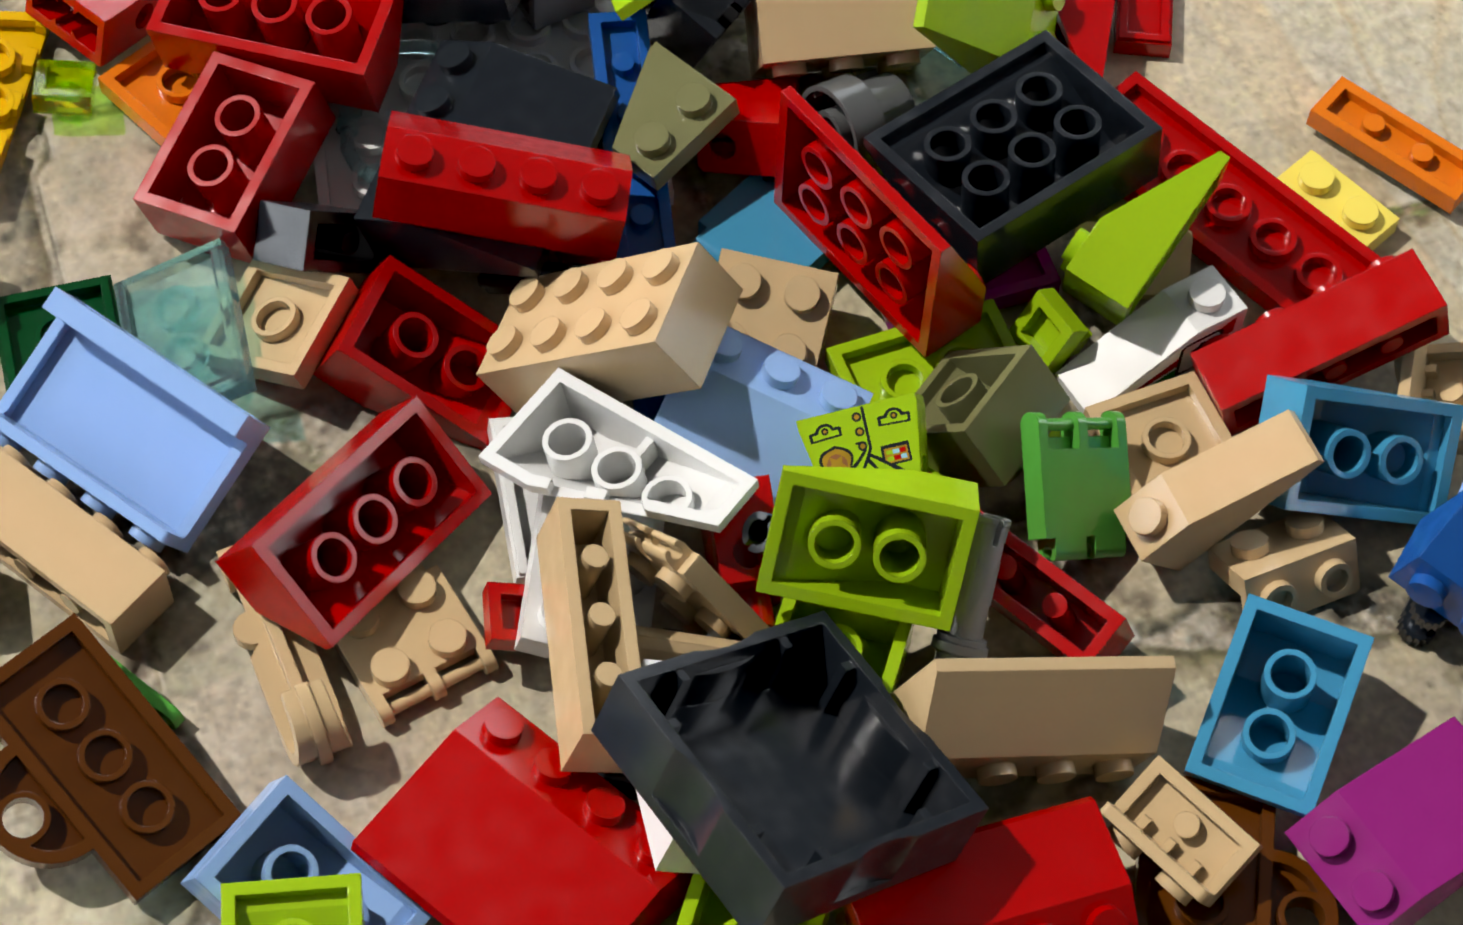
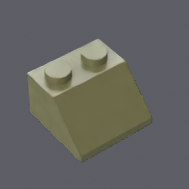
M1032 344L954 350L946 353L916 392L923 396L925 403L929 467L946 477L978 483V487L1006 486L1021 473L1023 459L1020 422L1023 415L1027 412H1041L1046 418H1057L1070 401L1069 396Z

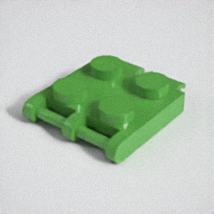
M1076 411L1066 412L1062 418H1046L1041 412L1025 413L1021 419L1020 428L1028 540H1037L1038 553L1050 562L1124 557L1126 553L1125 535L1127 534L1114 512L1115 508L1131 497L1127 431L1124 415L1119 411H1106L1101 417L1086 418L1082 412ZM1088 430H1099L1100 436H1088ZM1048 431H1061V437H1048Z

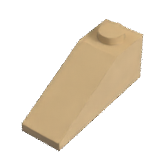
M1288 409L1160 473L1115 508L1114 512L1142 562L1181 571L1324 463V460L1295 411Z

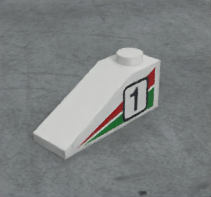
M1211 265L1160 291L1057 371L1055 378L1078 411L1084 413V409L1087 406L1192 371L1193 365L1190 353L1200 349L1207 340L1216 335H1230L1241 330L1248 307L1216 268Z

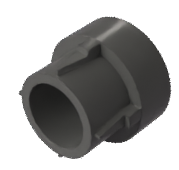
M876 69L856 76L853 72L840 75L813 85L802 94V97L873 168L878 166L864 147V137L916 107L913 96L899 77L890 72L878 74Z

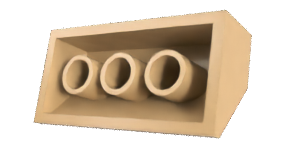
M1174 656L934 659L892 692L890 696L904 714L934 741L964 778H977L978 784L981 786H997L1016 780L1018 776H1036L1039 784H1056L1071 780L1077 774H1094L1095 781L1115 782L1133 776L1135 766L1157 753L1175 677L1176 664Z

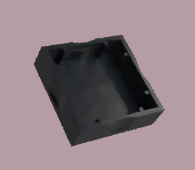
M825 611L756 631L744 640L728 647L692 651L618 674L591 729L739 925H798L956 861L989 809L934 741L898 707L879 675Z

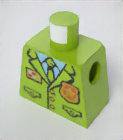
M916 392L796 421L799 434L813 466L908 469L929 473L925 403L923 396Z

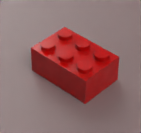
M213 51L136 191L133 200L157 233L250 263L254 255L260 200L292 202L336 117L314 81Z

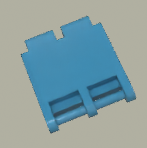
M749 175L698 221V236L693 241V243L699 242L717 262L719 261L721 248L821 269L830 260L774 203L775 182L773 181L775 177Z

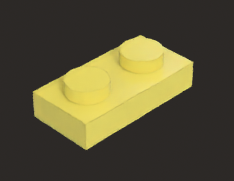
M1310 150L1277 177L1372 251L1390 237L1397 228L1400 220L1398 216L1313 150Z

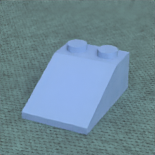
M287 775L270 782L180 883L221 920V883L361 873L365 925H425L432 917V915L351 850V846L355 837Z

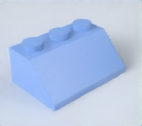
M727 326L702 388L667 394L654 421L753 477L769 474L775 504L783 465L813 466L799 434L796 421L868 404L874 393Z

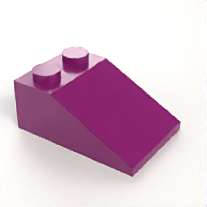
M1455 716L1336 790L1284 832L1357 925H1413L1463 886V725Z

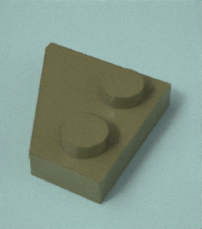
M655 42L649 48L612 145L613 152L630 155L633 173L658 191L740 113L737 101L729 93L658 42Z

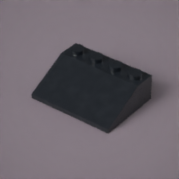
M1045 30L864 137V147L891 186L938 231L965 263L972 265L978 271L984 284L1158 177L1163 128Z
M442 40L406 113L597 149L620 94L617 87L495 42ZM379 168L353 218L380 264L391 255L412 268L539 278L551 251L540 247L374 218L372 214Z

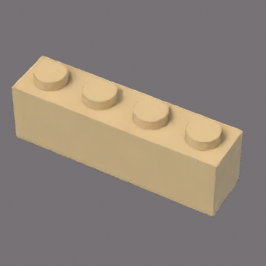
M6 445L2 449L0 448V563L71 616L75 613L90 632L119 654H122L174 603L167 575L170 573L167 565L149 548L142 546L139 550H136L124 541L119 528L102 513L96 512L91 516L80 508L74 495L61 482L54 478H50L45 482L33 473L30 463L14 447Z
M556 497L536 539L561 771L623 773L591 731L618 674L641 668L621 503L618 500Z

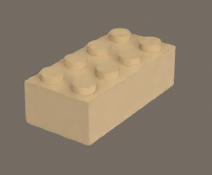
M699 242L663 248L624 258H616L587 266L574 267L568 270L540 275L539 278L528 277L521 279L510 294V304L498 329L488 340L487 352L476 375L516 413L519 412L558 367L619 402L701 389L743 289Z

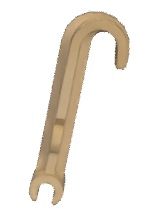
M232 546L216 551L217 557L220 558ZM221 569L230 594L238 593L245 611L234 621L233 634L235 641L246 650H254L250 657L251 664L289 759L296 767L314 760H318L321 766L333 762V753L352 747L353 742L315 644L255 612Z

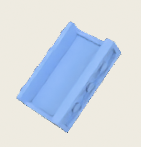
M55 286L42 308L56 318L0 400V445L2 447L10 445L19 452L22 447L38 457L33 468L49 479L54 478L64 486H66L69 480L86 490L80 500L96 512L102 513L111 520H113L117 512L134 523L128 533L152 550L161 553L165 545L188 553L271 427L81 300Z

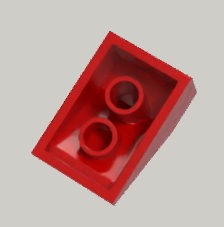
M389 255L363 280L358 289L360 292L313 375L361 406L379 413L417 395L450 439L484 450L489 445L487 434L489 418L510 417L513 411L476 375L487 352L488 340L498 329L499 325Z

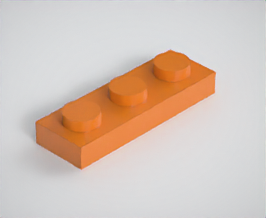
M1342 76L1310 110L1306 122L1307 125L1447 213L1451 214L1463 200V150Z

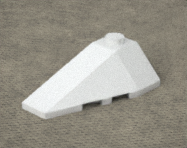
M559 367L478 456L483 465L529 492L552 497L618 500L621 503L622 512L721 533L760 487L758 479Z

